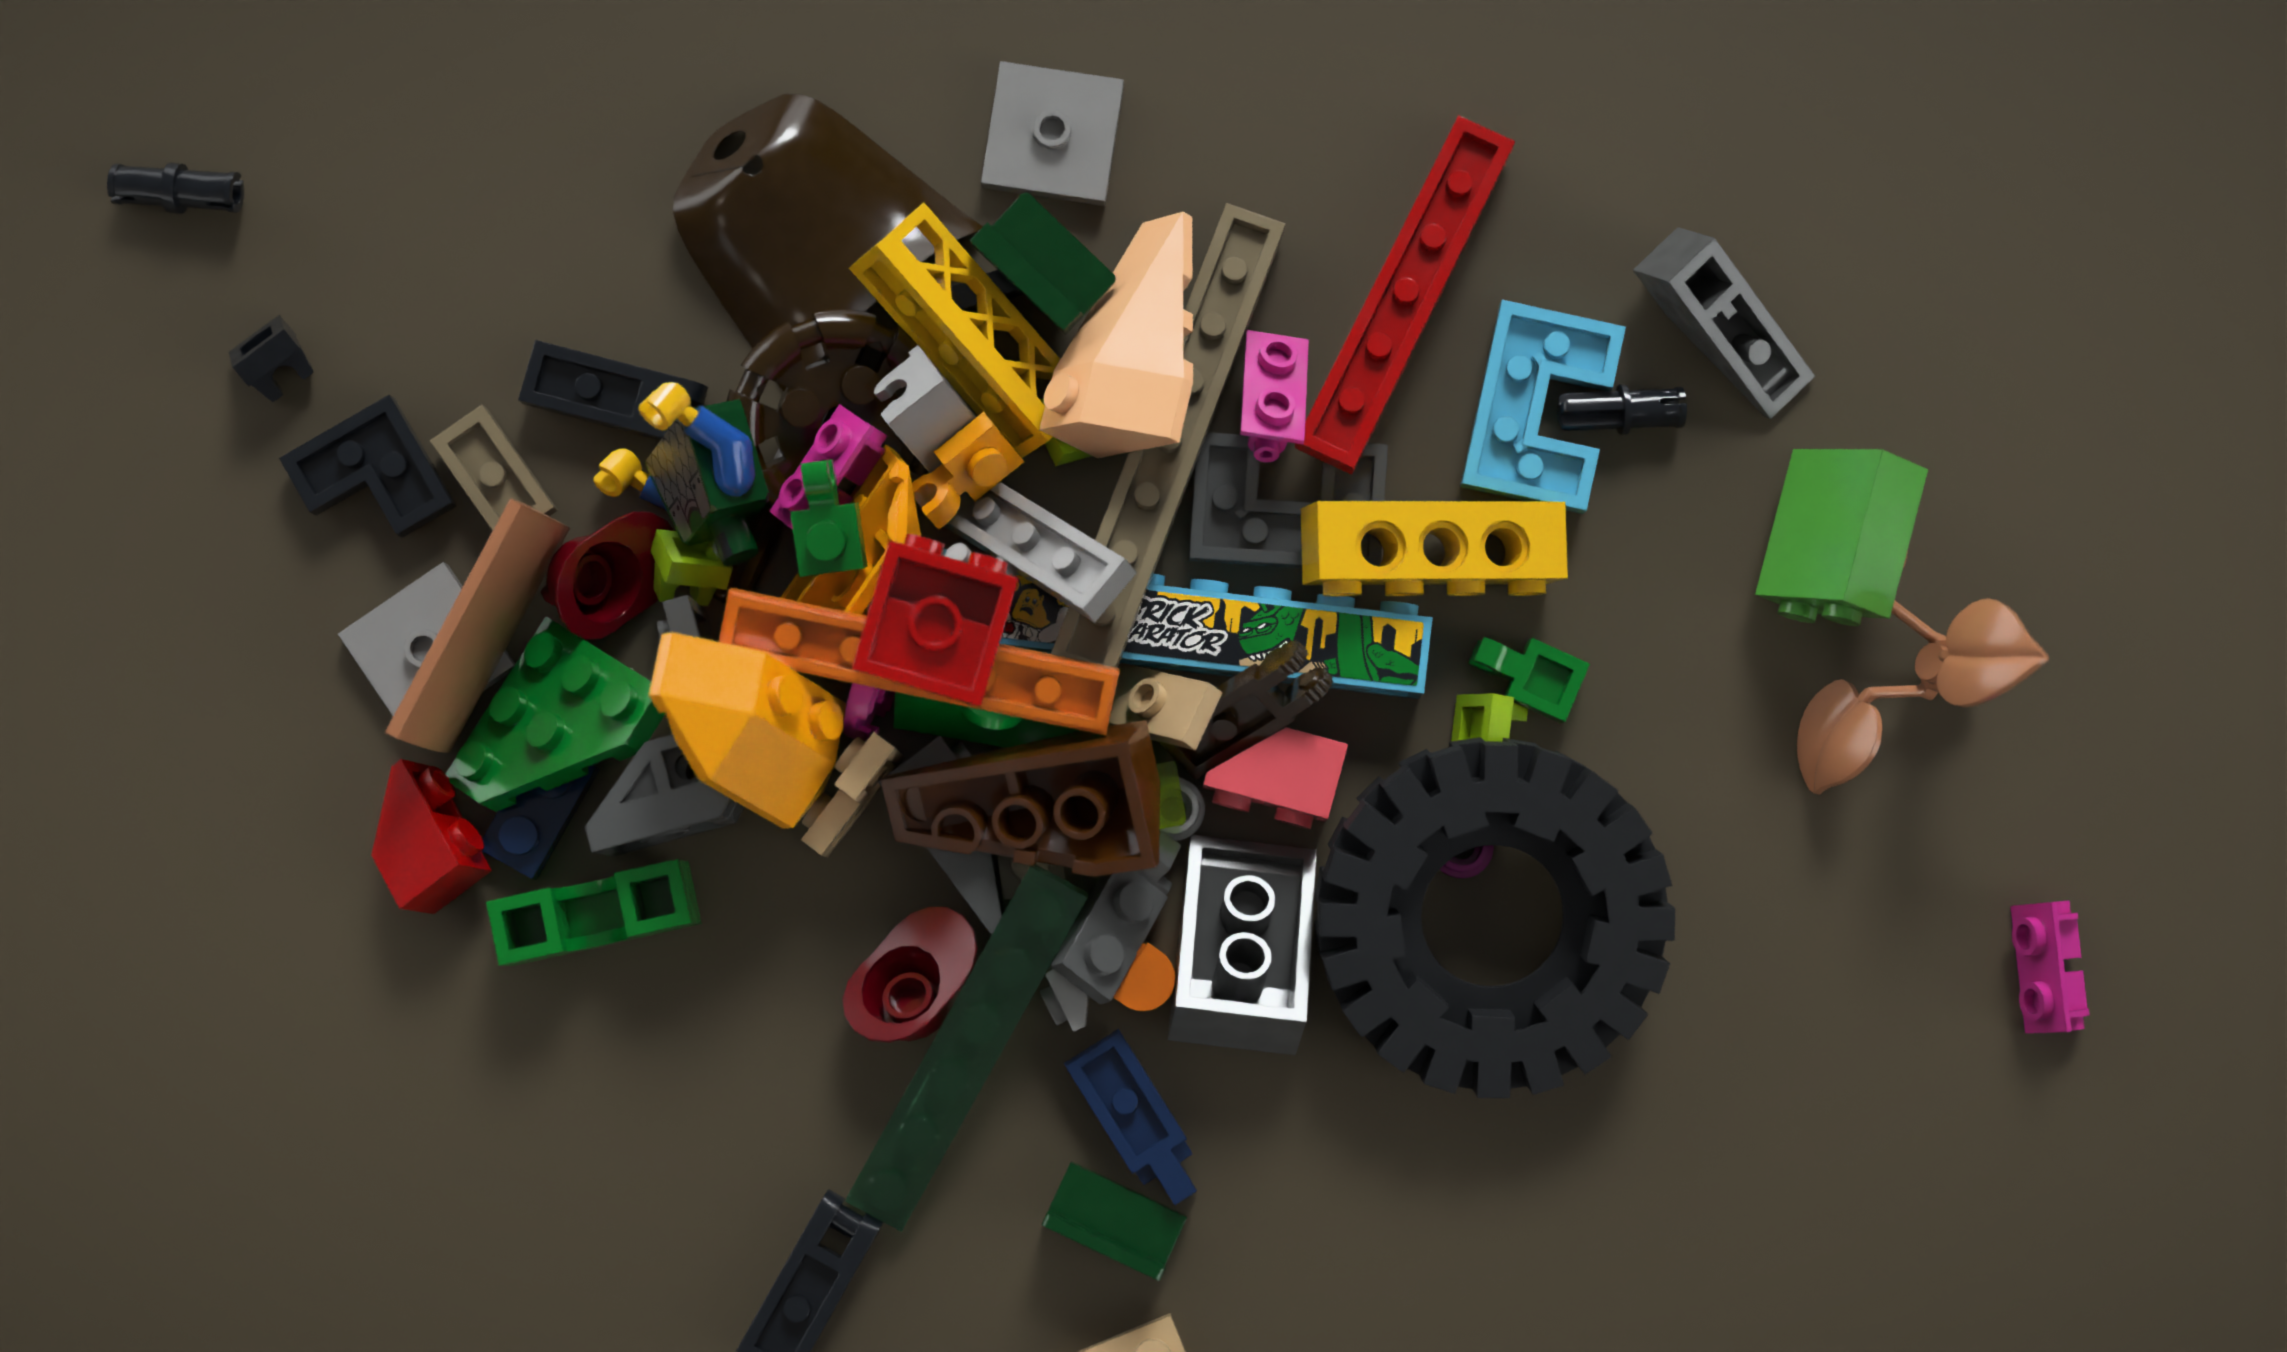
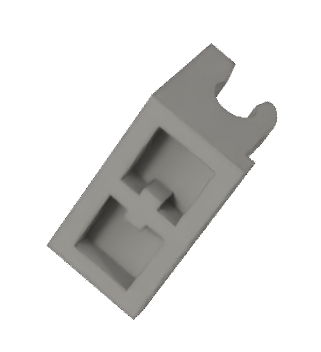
M917 345L908 352L910 355L908 359L880 380L874 390V394L883 402L892 397L898 389L906 387L904 394L900 398L893 400L881 413V416L927 471L931 473L942 464L934 451L975 419L977 415L920 346Z

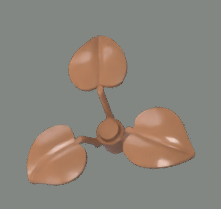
M1906 554V558H1905V562H1904L1903 568L1905 567V564H1906L1907 554ZM1981 599L1968 605L1953 619L1946 636L1935 632L1897 601H1894L1891 613L1929 642L1919 651L1915 660V671L1921 683L1919 685L1867 687L1860 694L1851 682L1842 679L1835 680L1823 687L1809 702L1798 730L1797 757L1808 789L1814 794L1820 795L1828 788L1844 784L1855 778L1871 763L1881 744L1883 730L1881 715L1878 709L1870 704L1874 700L1922 697L1931 701L1939 692L1947 702L1955 706L1973 707L1992 700L2012 689L2049 660V657L2030 636L2018 615L2009 606L1997 600Z

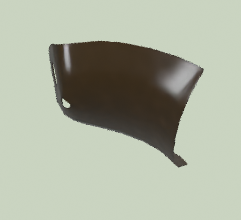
M783 94L738 116L714 132L696 156L673 198V215L677 229L688 252L752 348L773 329L787 321L790 326H794L812 319L811 312L826 309H851L866 312L878 301L852 273L849 267L889 234L923 202L956 240L974 234L983 227L945 199L838 112L822 102L802 94ZM737 132L746 133L743 144L735 153L725 159L715 160V151L726 138ZM759 155L761 157L763 168L758 174L749 175L742 171L744 166L754 159V156ZM917 227L901 240L919 262H924L934 254V246ZM821 343L801 350L805 367L822 361L825 357ZM778 383V385L784 392L786 386Z

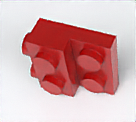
M907 533L903 544L889 540L852 670L981 707L1019 577L1006 574L1009 563L987 555L970 552L968 562L943 556L942 553L945 546L943 543L922 536Z

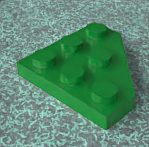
M546 616L527 643L525 650L504 683L492 698L490 705L469 738L459 750L446 775L452 785L481 805L497 812L516 804V796L537 787L549 791L588 775V766L613 757L618 761H622L636 755L644 742L649 741L666 713H659L649 697L652 683L650 680L586 640L569 632L568 629Z

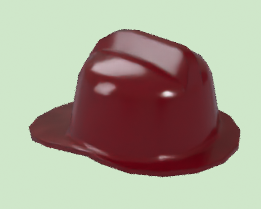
M633 511L614 519L589 536L576 537L559 547L551 558L547 569L546 586L542 588L540 593L546 602L556 606L559 618L569 632L582 639H602L658 600L653 589L655 560L651 553V547L656 529L674 531L667 520L652 512Z
M927 907L911 913L895 926L875 951L857 968L847 982L842 998L844 1016L856 1033L870 1041L887 1043L898 1040L915 1041L928 1037L942 1026L949 1016L953 1002L952 998L963 986L974 967L977 952L975 933L965 917L948 907Z

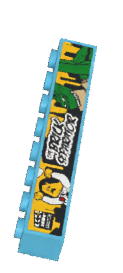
M943 549V556L945 555L947 549ZM1017 573L1015 577L1019 578L1000 644L1051 654L1069 606ZM1153 574L1119 663L1234 677L1255 663L1259 666L1269 652L1277 647H1282L1284 643H1288L1290 640L1294 641L1296 639L1308 650L1307 653L1309 655H1307V660L1298 671L1294 672L1293 675H1289L1287 679L1280 683L1291 684L1298 676L1308 673L1310 669L1321 666L1333 677L1332 687L1329 689L1420 699L1425 691L1433 617L1419 616L1418 605L1404 602L1382 601L1380 603V611L1354 608L1355 598L1349 596L1330 597L1318 594L1316 603L1291 601L1292 591L1282 588L1256 586L1254 587L1253 596L1228 593V583L1207 579H1191L1190 589L1164 586L1165 576Z

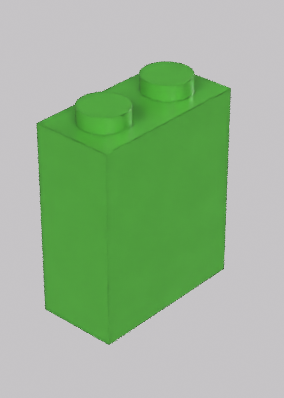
M1793 449L1755 595L1779 604L1777 614L1805 623H1815L1817 614H1822L1821 617L1826 620L1848 626H1860L1862 617L1890 619L1928 469L1883 449Z

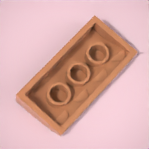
M510 498L385 733L422 748L443 753L451 752L543 581L552 556L562 545L570 527L525 503Z

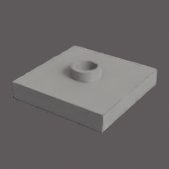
M1000 61L981 179L982 188L1018 194L1027 192L1032 196L1105 206L1124 90V79Z
M444 562L338 633L393 716L463 587L449 565ZM506 650L484 691L508 675L514 667L515 662Z

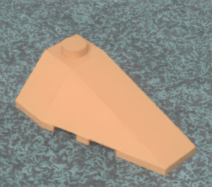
M1185 212L1143 222L1113 271L1116 282L1090 309L1053 371L1052 380L1049 382L1044 394L1045 409L1040 431L1096 458L1180 442L1193 385V364L1183 358V337L1193 332V314L1183 309V291L1193 278L1192 216Z

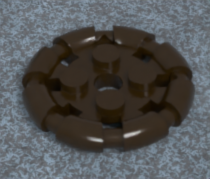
M826 309L811 312L812 319L794 326H790L787 321L773 329L756 344L740 365L746 369L736 391L729 389L727 401L740 399L769 491V501L762 510L777 522L783 523L769 511L778 499L784 482L795 473L814 444L823 416L831 408L839 404L848 407L856 416L888 436L881 447H884L886 444L900 454L902 440L881 416V413L893 400L898 399L897 395L894 392L892 397L882 402L874 394V390L880 380L910 357L908 352L917 346L916 342L899 325L893 330L876 322V314L860 310ZM821 343L827 360H822L805 367L801 350ZM865 345L882 352L874 370L855 362L861 348ZM769 379L786 386L777 409L759 402ZM775 437L782 457L765 463L759 444ZM914 456L909 466L912 482L922 475L929 473ZM844 477L838 488L851 495L850 488L857 486V484Z

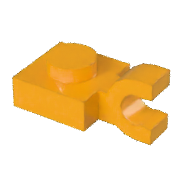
M983 411L934 451L942 464L931 473L924 474L912 482L914 498L922 507L921 510L939 530L956 515L960 507V496L965 491L976 502L1024 463V460Z

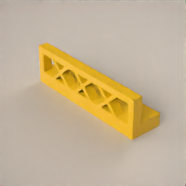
M923 202L881 241L861 256L849 269L895 322L920 346L975 413L980 415L984 411L1020 457L1023 458L1053 437L1039 430L1045 405L1037 397L1036 378L1052 380L1053 371L1060 358ZM915 227L934 246L935 264L919 262L901 241ZM951 281L966 283L977 295V313L962 311L952 300ZM994 330L1009 332L1018 342L1020 362L1005 360L994 348Z

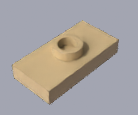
M1121 663L1108 726L1147 720L1152 740L1196 750L1223 692L1209 682Z

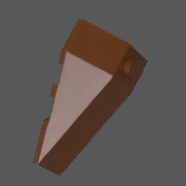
M1147 720L1108 726L1106 735L1081 730L884 776L880 780L895 842L963 854H971L973 851L1012 857L1014 863L1034 866L1037 862L1072 868V873L1093 877L1156 868L1159 864L1160 778Z

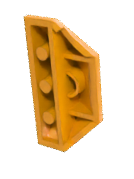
M885 444L883 447L886 450L884 455H881L862 486L857 485L851 494L853 497L851 503L859 502L868 567L800 577L798 571L780 598L867 616L889 540L903 544L907 533L921 536L909 466L894 449Z
M677 633L662 634L649 697L659 713H666L673 736L698 779L782 829L794 828L825 791L836 763L840 736L844 726L846 703L767 652Z

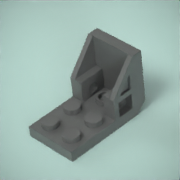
M686 595L662 602L667 619L657 622L660 640L662 634L677 633L714 641L706 609L690 596ZM672 734L644 742L586 824L585 829L591 852L615 857L735 824L745 807L702 783L697 776L690 779L688 776L690 764Z

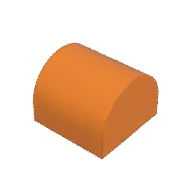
M1147 941L1143 943L1113 998L1126 1007L1137 1011L1153 1010L1164 1004L1172 994L1175 986V971L1169 958Z

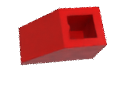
M400 759L391 766L371 856L399 909L435 914L492 870L481 851L484 848L481 835L469 821L462 817L453 800L456 794L455 788L450 783L447 775L436 766Z

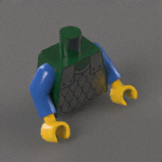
M672 382L662 384L639 405L641 416L651 426L659 430H667L645 461L649 474L642 471L641 462L632 451L617 449L611 452L599 464L601 470L594 476V484L602 493L611 497L619 496L631 485L641 491L639 498L668 512L683 543L692 546L714 541L724 566L743 563L755 557L759 552L749 524L769 501V491L740 399L693 408L690 406L691 400L687 391L681 385Z

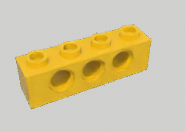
M1316 501L1300 509L1302 585H1323V596L1344 597L1362 595V585H1385V596L1423 595L1424 585H1446L1448 596H1476L1485 594V585L1508 584V595L1533 596L1546 594V584L1568 578L1565 502ZM1365 534L1375 536L1382 544L1384 554L1379 566L1370 564L1362 555L1361 541ZM1427 534L1436 536L1444 546L1445 556L1440 566L1432 564L1424 554L1423 543ZM1489 534L1497 536L1505 547V559L1501 566L1494 564L1486 554L1485 542Z

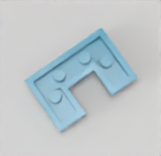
M1501 300L1460 487L1526 502H1565L1567 511L1584 514L1588 507L1600 449L1538 436L1549 380L1601 391H1611L1614 385L1626 327Z

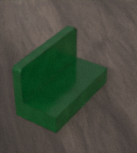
M1027 192L1022 193L992 226L986 222L969 240L972 246L1065 335L1116 282L1115 275Z
M1071 1161L1041 1225L1160 1281L1166 1269L1165 1265L1187 1220V1215Z

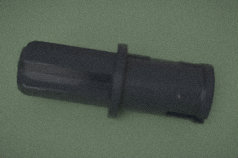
M1619 384L1616 391L1564 393L1558 399V423L1561 429L1565 431L1617 429L1620 435L1629 434L1631 428H1683L1687 418V403L1679 404V400H1685L1686 394L1683 387L1629 390L1626 384Z

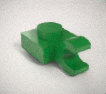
M833 459L801 464L802 481L809 509L790 512L799 576H812L868 567L859 502L839 505Z
M1483 637L1481 641L1478 640L1467 663L1488 674L1510 680L1504 694L1505 696L1514 697V703L1560 724L1566 722L1590 666V663L1534 638L1527 640L1521 654L1499 642Z

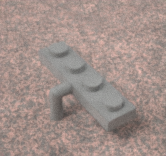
M1001 482L976 502L965 491L960 496V507L956 515L944 525V527L991 557L1009 563L1006 574L1015 576L1018 573L1094 623L1137 573L1125 558ZM956 543L947 549L944 556L968 562L971 551L965 544Z

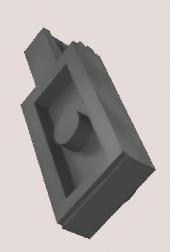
M1160 831L1159 864L1156 868L1100 876L1051 963V967L1098 1004L1107 1003L1113 999L1135 959L1137 951L1146 939L1168 898L1166 895L1170 891L1172 882L1165 878L1164 875L1170 870L1181 845L1164 831Z

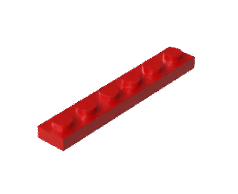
M1458 115L1305 421L1304 444L1295 443V449L1346 473L1353 474L1513 151L1514 140Z

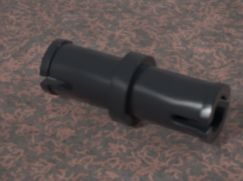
M168 163L165 168L113 164L108 173L107 192L108 196L112 197L111 203L115 205L163 206L166 212L183 214L187 208L223 210L230 213H238L244 200L243 180H240L241 174L238 172L188 170L187 166L183 163Z

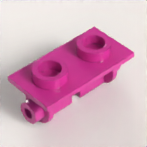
M1252 330L1246 331L1240 435L1248 436V447L1254 452V457L1258 461L1273 462L1277 460L1279 454L1285 450L1287 442L1304 444L1309 339Z
M839 404L831 418L818 430L814 444L801 464L833 459L839 505L849 504L853 497L838 488V485L845 477L861 487L881 455H884L886 450L881 446L888 436ZM801 464L795 473L784 482L778 499L769 511L792 530L790 512L809 509L802 481Z
M2070 900L2010 906L2013 925L2012 942L2016 951L2020 985L2019 1004L2023 1013L2025 1033L2072 1032V1030L2085 1029L2083 1016H2090V1011L2087 1007L2083 970L2065 972L2064 959L2082 957L2077 919H2079L2078 913H2071Z

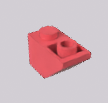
M1285 727L1208 771L1205 776L1203 789L1214 791L1212 800L1214 804L1249 813L1251 803L1254 802L1276 808L1274 816L1276 821L1311 830L1313 819L1325 822L1329 818L1348 744Z

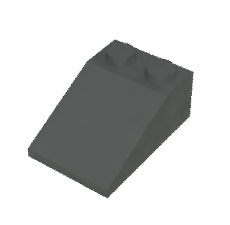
M1200 835L1190 836L1174 967L1175 986L1171 996L1169 1041L1296 1055L1307 1019L1316 849Z

